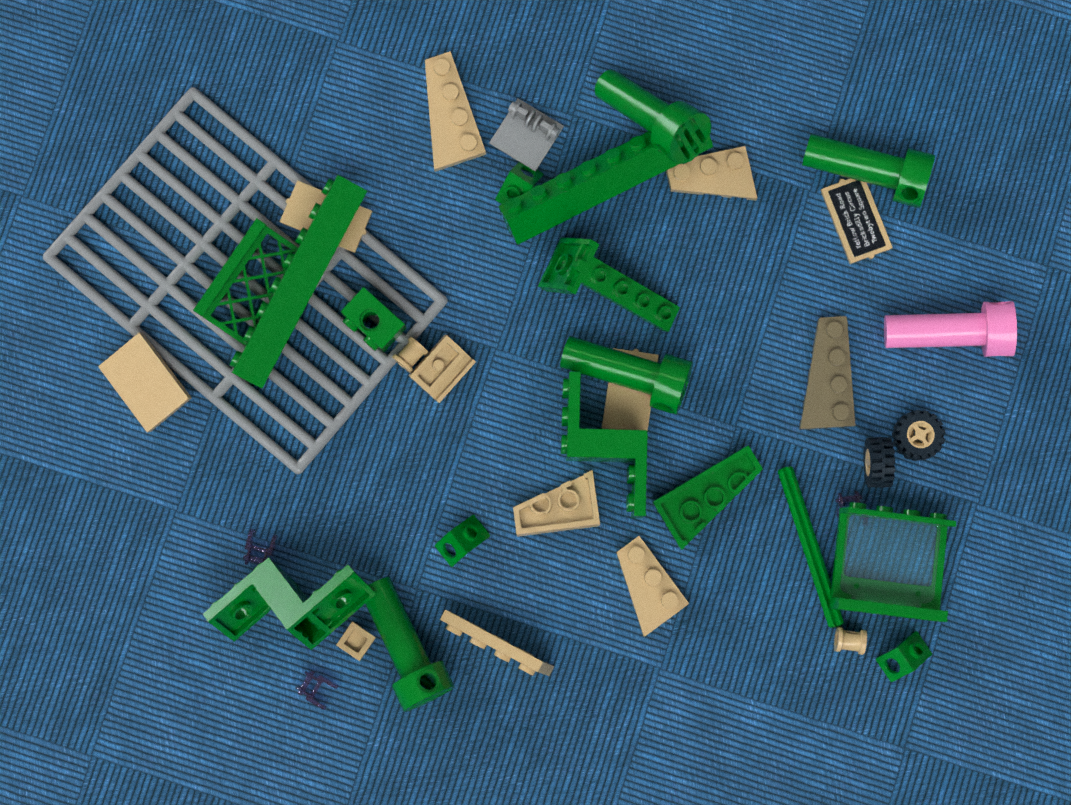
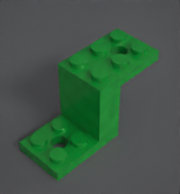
M569 372L568 379H563L562 399H567V407H562L561 426H567V434L561 437V454H566V461L632 463V465L627 467V484H632V493H628L626 496V512H631V518L645 517L648 430L579 428L581 372Z
M268 557L264 562L258 564L243 580L237 582L221 599L215 601L203 615L210 624L234 642L272 610L284 627L312 650L376 595V592L349 565H346L343 569L337 571L326 584L315 590L307 598L295 581Z

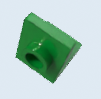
M518 162L510 170L495 200L503 204L511 198L530 191L543 177L544 173L539 170L535 172ZM521 170L529 171L534 177L525 175Z
M472 515L449 531L434 546L447 563L453 567L466 554L487 540L490 534L475 515ZM446 543L454 547L456 556H452L447 552Z
M915 631L896 648L878 656L876 661L890 682H893L915 671L932 655V652L919 633ZM889 658L898 662L900 666L899 672L889 668L887 664Z

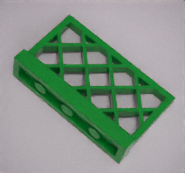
M256 218L193 311L245 346L247 343L238 334L236 323L253 320L254 328L256 327L255 319L260 318L254 315L252 300L268 297L270 301L273 293L269 291L267 277L283 275L286 271V268L282 267L283 271L267 274L264 258L280 255L283 265V255L289 254V252L295 253L298 247ZM267 234L277 240L279 252L263 254L261 243ZM281 244H283L290 250L282 251ZM257 248H259L260 255L253 256ZM261 259L263 275L247 277L245 266L248 261ZM243 270L244 278L237 279ZM264 278L267 294L251 297L248 281ZM245 281L248 297L231 300L230 287L233 283ZM227 293L228 301L221 302ZM249 301L252 317L235 320L232 304ZM229 304L232 320L219 322L211 316L217 306ZM233 324L234 331L225 325Z

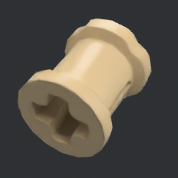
M410 336L407 345L398 355L394 354L392 358L407 372L411 373L414 364L429 352Z
M843 627L836 628L834 651L840 652L842 649L857 651L860 655L865 653L867 645L866 630L855 632L843 630Z

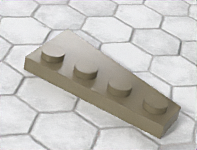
M847 316L821 317L817 320L799 430L856 426Z

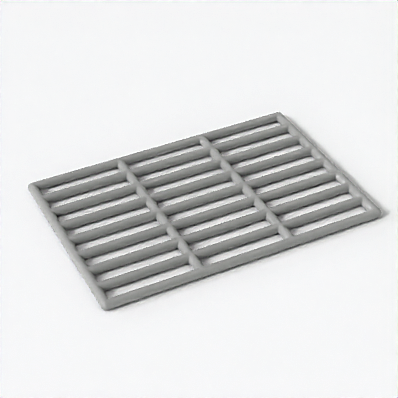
M191 87L51 244L42 257L46 263L132 336L143 332L172 370L295 474H301L396 364L392 356L400 353L407 345L410 336L415 340L444 308L448 299L366 230L367 233L362 236L361 240L434 300V302L425 313H422L351 252L337 247L318 285L324 280L349 302L355 297L357 293L331 272L342 259L414 319L416 323L407 334L402 333L396 339L398 344L387 355L379 348L376 351L370 348L363 341L365 336L357 330L354 333L342 322L344 320L343 317L314 293L312 294L308 303L380 363L378 368L369 376L301 318L298 320L295 328L362 384L353 397L349 396L286 343L281 353L344 405L336 417L332 418L276 369H272L268 378L326 426L318 438L315 440L246 380L231 373L233 368L231 369L157 305L169 293L232 348L242 353L245 346L196 314L193 309L197 303L175 284L185 273H188L205 289L209 288L213 280L196 267L194 263L205 252L222 267L224 266L229 257L215 247L212 242L223 231L237 244L240 243L245 235L230 223L240 210L253 221L256 218L259 219L267 227L298 247L299 245L249 204L248 201L259 190L283 211L285 210L287 205L286 198L266 182L276 169L295 185L298 180L312 187L314 186L195 87ZM193 101L197 102L267 161L258 174L183 113ZM175 121L250 182L240 194L236 193L165 133ZM158 141L231 202L222 215L147 154ZM139 162L214 223L203 236L129 174ZM121 182L195 243V246L186 256H183L111 195ZM103 203L177 264L167 277L93 216ZM85 223L159 285L149 298L74 236ZM67 244L141 306L131 319L56 257ZM257 248L253 256L260 255L259 248ZM271 257L264 258L265 267L272 273L283 271L282 266ZM243 270L237 279L244 278ZM256 280L248 281L249 289L255 295L267 294V289ZM227 293L221 302L228 301ZM268 297L261 298L262 301L269 302ZM232 304L234 313L240 318L252 317L251 312L242 304ZM149 314L224 376L214 390L139 327ZM372 315L368 317L377 325L379 324L377 316ZM253 320L245 321L249 326L254 327ZM232 385L236 386L308 447L298 461L222 397Z

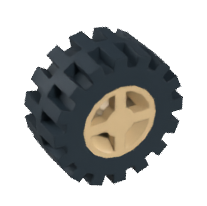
M915 410L906 413L898 419L893 427V445L897 447V452L904 455L906 459H912L913 461L929 459L942 449L941 446L945 442L944 434L946 433L945 429H942L941 426L943 423L941 420H937L935 414H930L926 410Z
M890 437L866 438L863 452V467L867 487H892L895 477V451L892 439Z

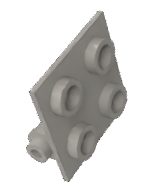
M517 98L516 102L513 101L509 106L507 116L489 144L536 172L564 126Z

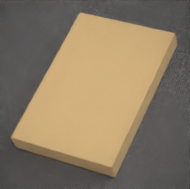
M143 332L135 335L98 366L146 432L153 431L192 399Z

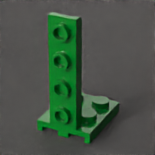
M560 238L540 280L539 288L546 292L576 295L580 284L658 329L669 332L680 309L679 306L596 259L594 255L599 246L597 242L591 239Z

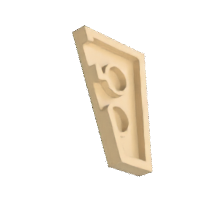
M745 146L700 155L690 162L678 164L666 170L671 192L698 195L710 194L726 198L738 197L754 201L758 199Z
M593 470L584 473L583 476L561 484L558 488L545 494L542 493L513 507L517 537L600 526Z
M640 536L616 552L643 637H645L689 603Z

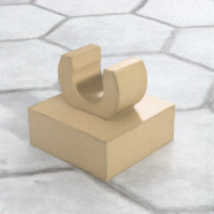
M352 621L336 646L358 661H361L376 637Z

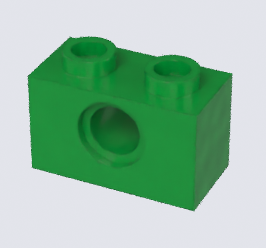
M364 287L341 311L345 317L342 322L354 333L357 330L361 331L366 336L363 341L374 351L379 348L385 352L406 329L405 324ZM377 316L379 318L377 327L372 329L365 327L367 317Z

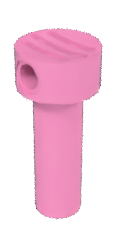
M983 302L981 313L885 315V348L981 346L984 357L1014 356L1017 344V319L1014 302Z

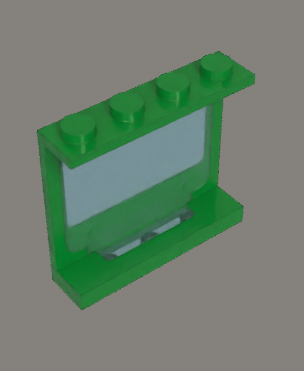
M850 502L849 507L840 508L829 608L947 622L948 611L940 610L947 529L948 527H956V521L947 520L946 514L930 513V517L920 516V511L904 509L903 514L893 513L894 508L886 506H876V510L866 509L867 504Z

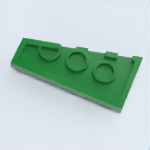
M748 445L653 501V505L679 549L682 550L763 468Z

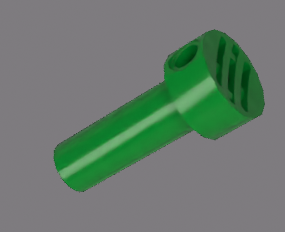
M613 69L605 71L596 82V97L651 133L652 146L677 164L690 162L706 146L711 133L710 118L686 101H677L669 105Z
M811 133L802 166L895 190L894 202L920 208L935 155L908 148L905 158Z
M569 336L563 350L560 367L651 395L650 407L677 415L688 386L693 362L666 354L662 363H658Z
M385 577L369 584L376 592V595L365 604L401 678L392 685V688L403 711L407 712L418 708L455 688L443 661L431 664L391 578Z

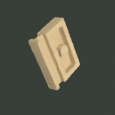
M444 335L408 376L433 397L434 400L440 403L476 361L449 336Z

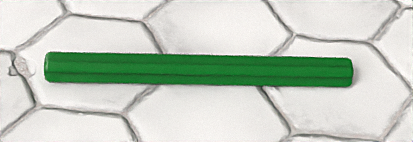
M792 466L781 468L778 470V475L827 624L830 628L840 626L844 623L840 610L829 608L832 584Z

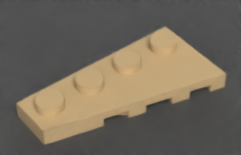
M451 51L426 59L425 69L434 171L436 172L486 155V151Z
M445 610L440 618L441 621L448 624L445 628L458 636H461L462 632L472 637L469 642L482 649H485L487 645L496 650L494 655L508 663L511 658L520 662L518 668L532 676L535 672L550 676L554 668L553 665L535 658L532 654L511 645L492 633H488L483 628L450 611Z

